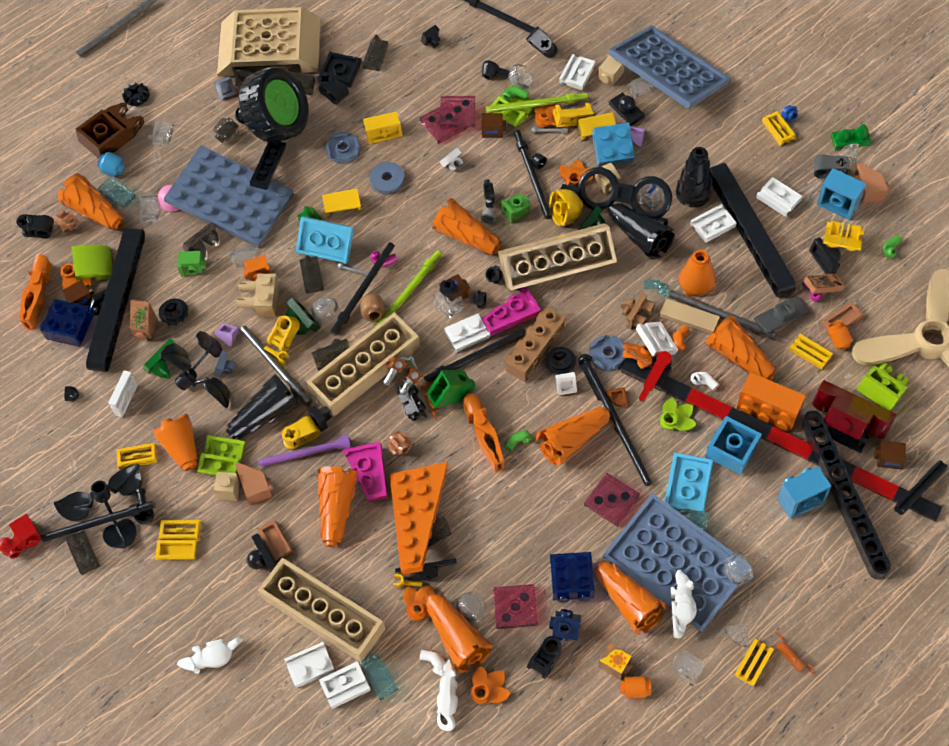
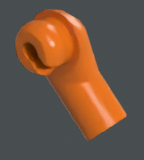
M683 325L672 336V340L679 352L686 348L684 337L690 332L686 325Z

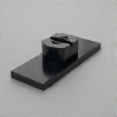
M456 558L425 563L423 571L416 572L417 579L425 580L427 577L429 579L439 577L437 567L457 564ZM395 568V573L400 574L401 568Z

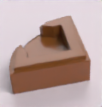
M625 387L606 390L612 404L619 407L629 406Z

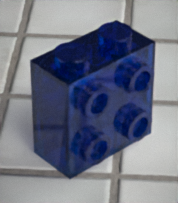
M54 299L53 304L48 309L45 321L41 323L40 331L46 340L80 347L94 315L89 306Z
M591 552L550 554L553 601L557 600L560 603H565L572 599L589 601L591 598H594L595 589Z

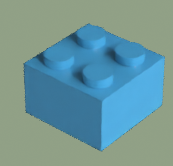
M629 122L593 128L592 138L597 167L608 163L615 165L634 160L635 155Z
M832 168L822 184L817 205L850 220L860 205L866 183Z
M726 416L709 443L705 457L741 475L757 449L762 434Z
M819 466L813 469L807 468L796 477L790 476L783 481L777 499L789 519L825 503L831 485Z

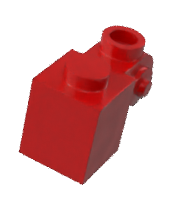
M27 514L9 524L14 536L12 539L4 537L0 540V551L10 559H14L21 554L23 549L32 548L42 540L41 534Z

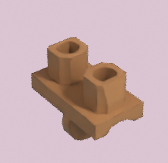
M642 292L637 302L631 299L630 301H623L621 304V308L624 310L622 314L624 316L628 315L626 328L631 330L633 326L637 327L640 323L645 325L647 317L640 315L641 312L651 315L655 307L653 302L647 300V294Z

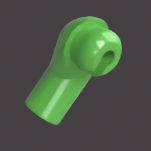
M514 85L505 89L502 97L506 101L516 96L526 100L529 92Z
M895 235L883 244L885 257L891 259L897 255L895 246L902 242L899 235Z
M527 430L514 433L508 439L504 448L512 452L518 442L523 441L525 444L531 442L532 435Z

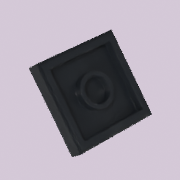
M329 52L320 74L324 72L330 73L339 82L351 88L362 60L358 57Z

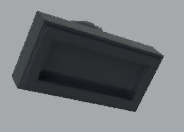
M622 92L609 100V105L627 123L629 122L630 126L644 118V113L636 106L633 97Z
M821 237L816 238L809 252L825 274H836L840 267L838 263L841 257L839 249L827 247L826 244H823Z
M257 533L252 536V539L258 550H253L248 554L247 565L252 569L258 570L262 569L266 564L271 573L276 564L262 538Z

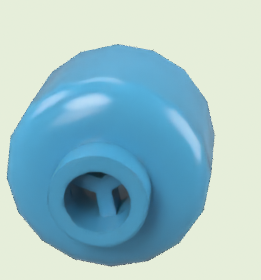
M106 152L101 154L97 166L103 174L117 177L119 173L122 174L124 172L125 164H123V158L117 154Z

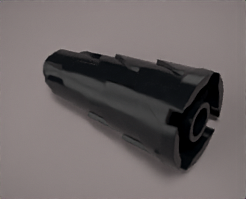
M702 147L692 149L676 185L677 199L683 205L685 203L689 204V207L705 205L712 195L710 160L707 150Z
M616 203L610 206L608 212L611 220L647 257L655 260L662 257L659 255L661 251L667 252L675 236L672 232L674 230L670 226L647 217L641 212L634 211L623 203Z
M276 374L250 398L251 401L237 412V415L228 423L226 432L232 439L237 438L239 440L249 433L255 432L266 423H271L299 405L297 399Z

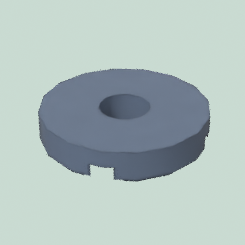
M348 132L334 134L326 143V153L329 159L339 164L354 161L361 152L358 138ZM341 146H347L344 150L339 149Z
M383 162L376 165L369 175L372 188L381 194H390L393 191L395 193L403 187L405 182L403 169L392 162ZM386 176L392 177L388 181L383 180V178Z
M604 335L596 338L590 346L589 355L592 357L591 362L600 370L614 371L619 369L626 360V358L622 357L625 350L622 346L625 343L617 336L610 337ZM605 350H611L613 351V355L606 356L603 352Z

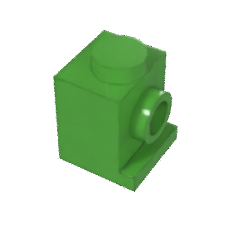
M520 193L506 201H501L502 212L511 224L530 213V201L527 196L522 197Z
M201 251L178 253L177 268L181 277H185V274L203 273V269H206V259L202 257Z

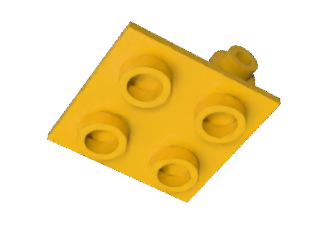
M827 221L823 244L833 248L838 246L844 247L849 251H861L862 236L865 228L852 224L851 231L848 233L849 223L846 232H843L844 222L842 223L841 231H839L841 222Z

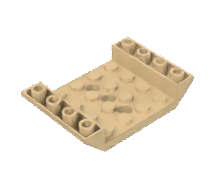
M302 7L234 10L221 22L218 77L235 76V67L300 64L302 73L319 72L320 17ZM266 48L270 49L269 51L263 52V50Z

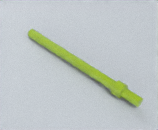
M569 93L566 96L486 106L485 109L486 113L560 103L574 104L575 101L588 100L587 93L575 95L574 93Z
M437 250L429 260L427 259L424 262L423 268L377 325L391 314L396 313L427 273L435 268V263L442 256L440 251Z

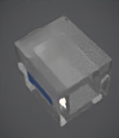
M655 184L644 185L639 191L638 202L653 211L664 198L663 190Z

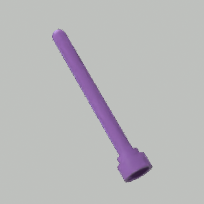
M346 434L340 436L341 438L334 442L260 459L258 464L263 467L338 448L345 450L352 448L349 435Z

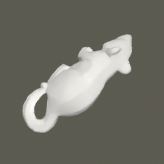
M677 570L675 575L678 585L677 589L671 587V598L675 599V601H672L674 638L677 639L684 635L686 625L695 618L697 612L696 603L691 591L694 588V583L681 570Z
M238 636L230 642H223V639L207 642L206 648L195 646L192 648L195 655L179 660L177 665L185 670L193 671L195 674H198L200 669L206 667H222L227 664L236 646L243 641L242 636Z
M449 659L439 673L442 678L439 686L440 692L437 696V723L443 731L454 729L455 720L452 715L456 712L458 706L456 672ZM441 714H442V715L446 718V720L448 721V724H447V725H444V724L441 723V720H440Z

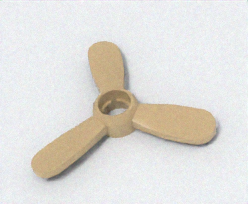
M939 269L930 278L926 299V320L917 326L914 333L886 335L861 340L853 346V359L859 364L870 366L893 361L916 352L925 359L935 360L941 358L949 367V326L947 324L949 318V270ZM934 333L943 340V344H931L924 339L923 334Z

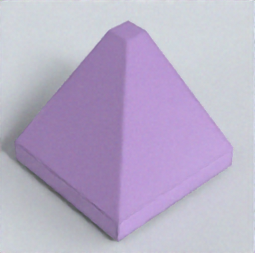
M630 126L632 141L636 145L642 146L646 130Z
M222 323L215 331V335L232 347L240 328Z

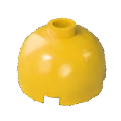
M560 189L551 193L549 205L553 207L554 211L551 215L558 226L570 225L579 219L583 203L574 191Z

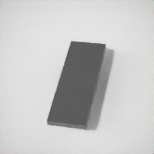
M796 296L754 317V320L768 334L808 314L810 309Z

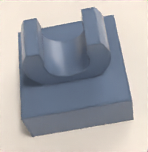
M230 76L214 82L221 100L237 94Z
M221 351L213 375L221 377L223 371L232 374L236 363L226 361L228 353Z

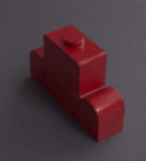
M825 380L819 386L812 401V405L816 409L827 412L824 419L825 424L859 440L865 431H868L874 437L885 438L897 415Z

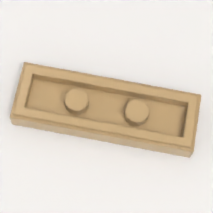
M667 298L659 316L709 334L715 332L720 316Z

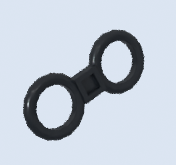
M593 167L581 176L578 183L580 188L579 197L591 209L598 206L604 210L617 201L631 204L634 211L657 219L664 216L672 204V192L669 185L663 179L656 176H646L638 180L635 185L619 183L617 177L609 169ZM596 174L606 176L612 185L610 197L602 203L591 201L585 191L587 181ZM655 184L663 190L665 201L658 211L647 212L639 206L637 195L644 185Z

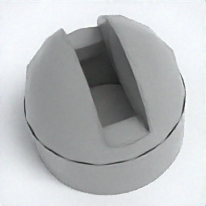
M485 208L481 214V220L485 223H493L495 221L496 213L494 209Z

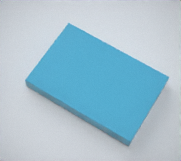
M302 216L295 252L347 264L349 263L355 227Z
M674 452L664 502L678 512L703 517L713 460Z

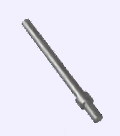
M146 0L139 3L137 8L76 51L77 55L81 57L141 12L144 13L149 10L148 7L158 0Z
M671 290L669 293V297L720 316V318L726 319L732 315L742 327L752 330V333L762 334L772 339L776 336L777 332L775 331L766 334L756 322H750L674 290Z
M247 326L241 327L240 331L291 388L294 396L299 397L306 406L310 405L312 400L305 394L304 388L291 378L268 351L264 350L262 343Z

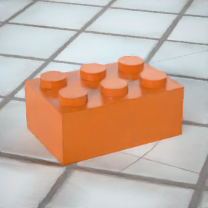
M750 372L740 392L737 409L757 417L765 423L769 422L776 425L781 430L792 432L806 395Z

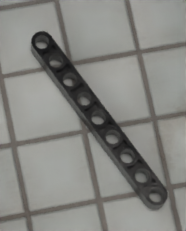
M724 162L710 167L711 182L714 190L727 212L736 221L738 232L775 296L780 297L796 291V284L727 164Z
M125 228L123 230L87 355V370L108 372L145 241V232L142 229Z
M814 410L808 411L802 422V429L823 474L831 485L830 490L869 575L877 580L883 579L890 570V561L822 415ZM808 420H814L817 424L811 425L808 423ZM821 437L825 442H818L815 438ZM824 455H830L833 460L825 459ZM832 473H839L841 478L833 477ZM840 491H847L850 496L845 497ZM848 509H855L858 515H852ZM857 527H863L867 533H860ZM866 546L874 547L875 552L867 551ZM874 565H881L884 568V571L880 572L876 570Z

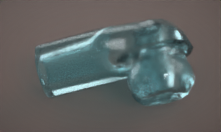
M644 280V289H659V296H668L669 286L660 280Z

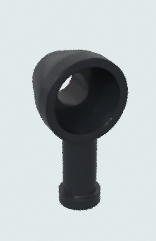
M486 60L482 65V76L485 79L491 80L496 74L508 77L509 79L513 77L514 71L500 68L493 61Z
M144 488L137 489L135 492L138 503H146V490ZM154 510L144 511L141 515L134 516V519L141 525H150L154 520Z

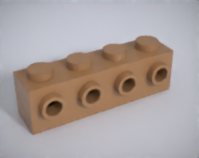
M546 307L543 312L541 311L534 325L528 327L525 337L517 342L513 353L507 355L505 359L506 372L526 382L565 329L566 316L549 307Z

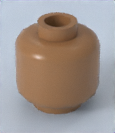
M369 294L361 299L360 309L364 319L375 322L384 316L385 305L382 297L377 294Z

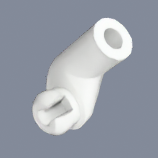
M707 372L693 373L690 378L693 384L707 385L713 391L720 385Z
M421 650L420 660L431 662L434 666L433 672L439 674L446 664L442 656L437 652Z

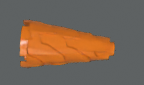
M77 173L70 176L63 183L66 188L64 191L60 189L58 192V201L62 205L108 229L115 231L120 230L124 226L123 215L112 207V204L101 195V192L85 176Z
M452 198L448 199L446 203L449 206H442L433 221L432 225L434 226L432 229L468 246H472L487 255H493L494 253L497 255L498 251L502 249L498 236L485 228L484 224L474 218L457 201Z
M732 315L728 316L716 328L717 330L711 333L705 344L731 363L738 365L748 374L751 372L772 381L777 375L775 373V366L766 358L765 353L754 343V339L742 328L739 322Z
M598 407L538 431L536 433V440L539 441L541 439L542 444L539 445L542 454L552 465L555 463L556 466L563 464L609 422L610 413L606 408Z
M327 466L321 467L320 470L318 469L317 475L318 497H320L319 516H321L320 536L325 546L337 547V544H340L342 538H344L346 520L349 518L351 500L354 498L356 480H358V472L348 468V473H346V471H343V467Z
M601 561L596 565L595 575L597 580L608 592L622 616L631 626L630 628L637 635H641L639 630L646 633L660 622L664 617L660 613L661 610L667 611V605L661 598H657L644 586H641L629 575H626L614 563Z
M434 593L427 598V611L457 671L460 673L470 670L468 665L474 664L477 667L492 652L491 648L493 646L453 607L445 596Z

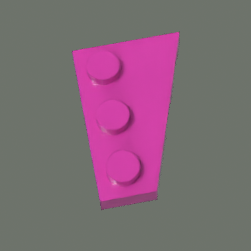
M527 287L520 288L521 291L516 295H511L505 304L496 307L482 318L490 336L538 316L541 309Z
M381 442L343 450L351 468L358 472V482L368 501L373 502L389 498Z

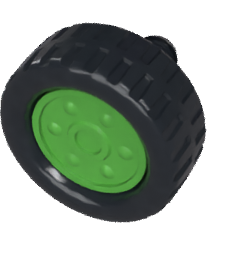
M280 67L262 69L249 75L241 86L239 93L240 107L235 112V118L239 123L246 124L256 137L265 142L276 143L296 137L304 130L309 116L308 100L303 86L290 71Z

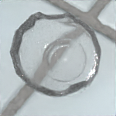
M517 63L510 68L509 81L512 86L516 85L524 90L532 87L533 75L525 71L526 66Z
M327 296L318 298L311 307V313L319 325L329 326L334 324L341 312L336 300Z
M736 552L726 558L724 572L733 584L744 585L754 578L752 567L741 552Z
M468 592L458 598L455 609L468 622L474 625L484 618L487 605L480 594Z

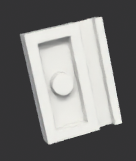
M572 54L559 78V83L562 84L563 82L567 86L583 90L595 67L596 61L581 56L576 57L575 54Z
M772 177L762 190L757 193L756 198L786 217L801 201L802 195Z
M720 204L692 219L691 226H694L695 231L707 243L735 228L736 221Z
M478 313L444 328L456 353L490 338V333L487 331Z
M661 322L645 323V325L640 323L637 325L636 330L653 357L661 351H667L671 355L676 354L678 348Z
M125 370L108 402L115 416L123 417L138 386L134 377L131 376L132 373Z
M323 642L284 659L296 688L335 671Z
M358 661L319 679L331 709L371 691Z

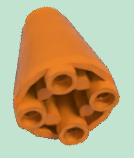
M705 250L695 251L680 271L678 277L679 285L688 296H702L712 292L714 289L716 276L710 256Z
M188 414L181 415L173 421L171 418L162 421L161 427L153 430L158 442L184 471L197 467V450L192 422Z

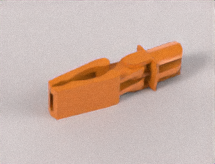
M43 254L35 257L32 270H28L31 276L28 287L22 292L19 320L27 330L35 329L46 302L44 298L46 282H51L49 274L52 265Z
M469 393L463 400V408L467 415L468 423L473 422L478 445L495 472L504 469V458L495 428L487 419L486 407L484 408L481 400L476 394ZM486 437L491 443H493L495 447L496 458L495 453L488 447V445L485 442Z

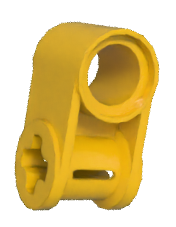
M292 316L279 317L267 338V343L275 345L280 351H287L299 330V320ZM289 321V322H290V325H289V327H288V329H287L286 324H287V322Z
M305 416L283 429V443L287 449L295 450L317 439L321 432L312 417Z

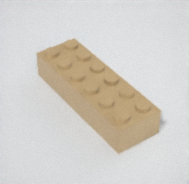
M606 224L498 251L505 284L510 291L617 262L610 227Z
M396 313L391 314L307 380L309 392L323 406H327L331 411L330 414L334 417L390 372L386 368L390 358H408L421 347L419 336Z
M281 558L257 590L264 601L361 663L386 629L381 619L284 558Z

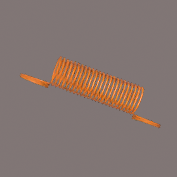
M426 381L429 385L427 387L425 382H423L425 387L424 389H422L423 387H421L419 385V382H417L418 387L421 388L424 396L426 397V393L428 392L427 390H429L428 388L431 387L430 383ZM427 399V401H428V403H429V405H430V407H431V409H432V411H431V412H432V415H433V417H435L434 419L436 420L437 418H436V415H435V413H434V412H436V411H435V409H434V407H433L431 401Z
M775 631L777 636L785 643L781 646V642H779L775 647L779 652H784L785 658L794 668L797 666L796 658L793 656L795 654L801 660L798 670L801 671L806 666L812 674H815L814 668L809 664L806 665L784 641L782 634L779 631ZM808 665L813 669L814 673L808 668Z

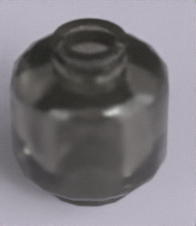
M230 117L222 118L213 128V131L216 133L214 137L221 143L224 141L231 143L239 134V125Z

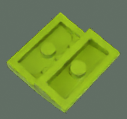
M498 96L492 105L530 101L532 99L527 97L525 100L516 96L506 101L503 97ZM535 107L493 113H503V120H506L508 124L516 128L534 112Z
M71 246L76 280L95 277L96 281L110 279L113 268L110 246Z
M207 435L204 453H201L197 472L217 475V472L238 474L235 464L242 462L247 442Z

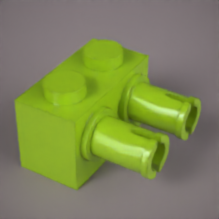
M882 363L879 368L874 365L856 390L880 407L891 411L906 391L907 387L905 385L908 384L909 380L907 377L901 380L904 376L903 374L897 375L896 379L891 377L889 374L892 372V367L889 365L887 369H884L887 363Z

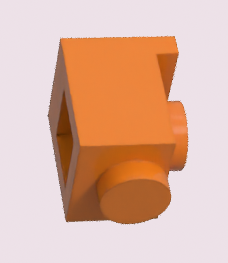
M265 255L244 261L246 269H243L246 280L255 281L257 274H271Z

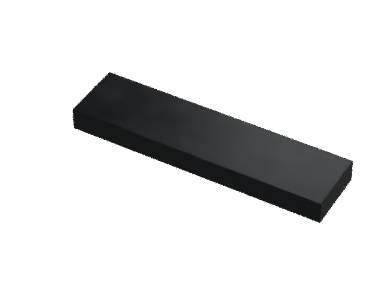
M285 142L267 143L250 180V186L264 190L268 189L286 149Z

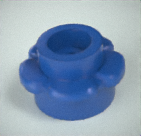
M788 105L782 111V117L787 122L794 121L798 116L796 106Z

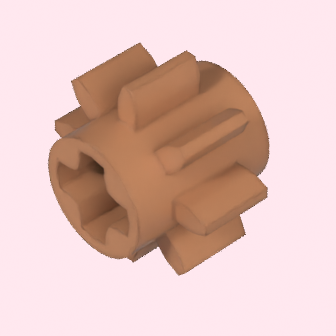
M62 210L56 214L58 219L55 223L63 232L65 230L71 232L77 228L75 223L78 219L70 210L68 212Z
M395 432L388 439V449L393 455L399 453V455L403 456L412 447L410 445L412 443L411 437L406 432L403 434Z

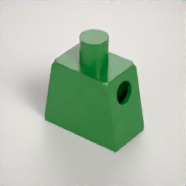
M442 370L426 394L433 406L440 408L461 402L468 391L475 389V381L469 379L464 370Z

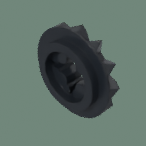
M136 82L132 86L129 84L128 88H124V93H122L124 102L130 106H139L145 103L150 96L148 87L144 86L143 83L137 84Z
M486 179L483 182L485 204L487 208H493V204H495L493 183Z
M169 299L160 306L159 317L163 323H167L169 326L171 324L177 326L179 322H184L185 317H188L189 309L183 300ZM174 310H177L178 314L175 313L172 316L170 312H174Z
M556 347L547 353L545 363L551 373L554 372L558 375L566 374L574 369L576 358L570 349ZM564 358V364L557 365V360Z

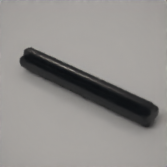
M941 460L938 461L894 507L895 512L903 515L943 474L947 464Z

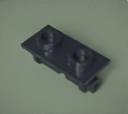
M412 384L404 396L400 394L403 385L399 386L397 394L402 404L404 405L409 402V404L404 406L408 418L416 421L419 415L427 417L425 412L426 406L417 395L419 393L417 387Z
M828 426L834 441L859 453L862 452L869 439L866 434H863L859 440Z

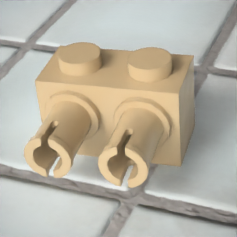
M257 274L255 281L239 280V292H255V295L253 297L237 296V308H253L256 311L257 317H276L279 283L276 274Z

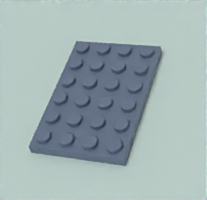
M652 25L610 48L608 53L616 61L628 67V69L641 76V78L687 109H690L729 84L731 79Z
M200 145L164 197V202L259 248L294 195V190L274 180H271L267 190L250 186V180L254 174L253 170Z
M653 493L602 555L605 560L611 564L614 563L626 575H629L641 586H644L657 598H661L671 610L672 601H675V599L671 598V587L677 589L678 585L675 575L677 570H681L694 583V588L691 591L696 603L697 612L695 618L689 624L701 633L753 567Z

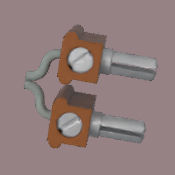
M412 356L409 358L401 357L400 359L398 357L390 358L386 367L390 372L384 380L386 385H390L394 376L401 373L404 367H407V364L402 360H411L415 368H406L402 377L406 382L400 390V394L405 396L411 385L417 383L423 377V374L418 371V366L414 362L415 358Z

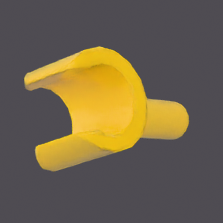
M267 345L264 347V350L277 357L280 365H286L282 358L290 360L286 351L278 352Z
M401 574L394 575L395 579L401 580L400 583H393L397 589H402L405 586L422 587V582L406 580Z

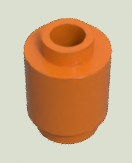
M837 320L827 326L828 334L836 349L844 350L851 346L853 338L846 324L842 323V320Z
M645 676L624 677V681H620V693L625 694V699L651 696V679L645 678Z

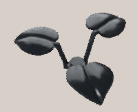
M199 331L196 334L197 343L206 351L193 367L191 360L188 359V353L181 346L169 344L162 350L159 357L168 360L175 367L182 370L175 379V384L178 388L186 390L191 385L195 387L203 382L205 389L225 408H228L230 393L226 385L215 377L211 379L205 377L196 381L197 373L194 371L208 353L215 358L220 356L222 347L214 337L204 331Z
M134 464L118 471L109 479L108 484L104 481L94 482L91 486L92 492H90V496L85 492H74L61 500L55 501L54 506L56 510L67 520L79 521L88 516V508L93 506L95 498L97 502L105 504L109 514L113 513L108 503L111 496L110 492L114 494L119 492L123 496L134 494L141 487L142 478L139 464ZM122 519L119 522L114 520V524L106 527L103 532L104 542L113 548L124 549L129 547L136 538L134 523L129 519Z

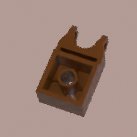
M125 102L108 107L106 110L102 109L76 128L78 141L99 159L101 154L106 152L114 153L133 139L144 125V119L142 116L129 119L124 118L128 111L127 104Z

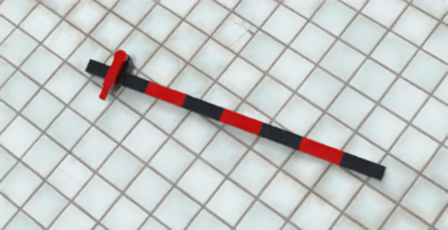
M659 352L653 368H640L637 360L633 358H626L622 365L621 373L644 383V389L639 396L641 402H645L650 391L652 392L654 389L663 391L722 420L728 416L761 433V439L819 466L809 443L670 378L672 360L669 352ZM824 455L825 459L833 460L830 455ZM843 460L852 482L895 503H898L909 492ZM920 497L909 509L930 520L936 521L942 507Z

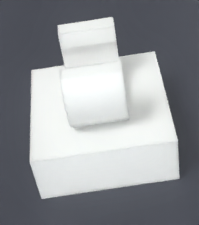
M458 148L454 149L440 161V164L443 167L448 165L451 171L457 169L454 166V162H457L459 166L463 164L462 159L457 157L461 154Z
M574 372L555 375L558 395L577 392Z

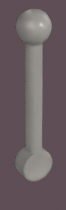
M532 127L531 131L534 134L537 132H561L562 134H567L568 128L546 129Z
M343 263L337 265L339 270L345 269L366 276L370 272L348 267Z

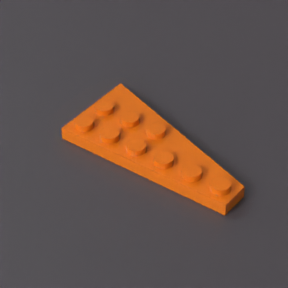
M448 462L390 474L402 575L423 571L428 552V542L432 536V527L436 520L441 500L440 495L445 484V475L449 468Z

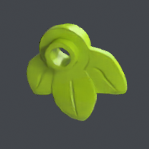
M674 398L668 399L663 404V413L659 420L660 425L666 430L678 429L680 431H689L696 426V422L690 419L693 405H677ZM666 420H672V423H668Z

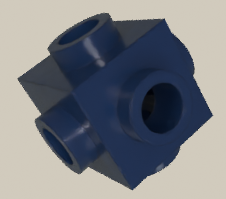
M567 609L556 611L555 617L551 616L549 629H552V636L557 637L560 641H568V639L577 641L581 615L573 614V611Z

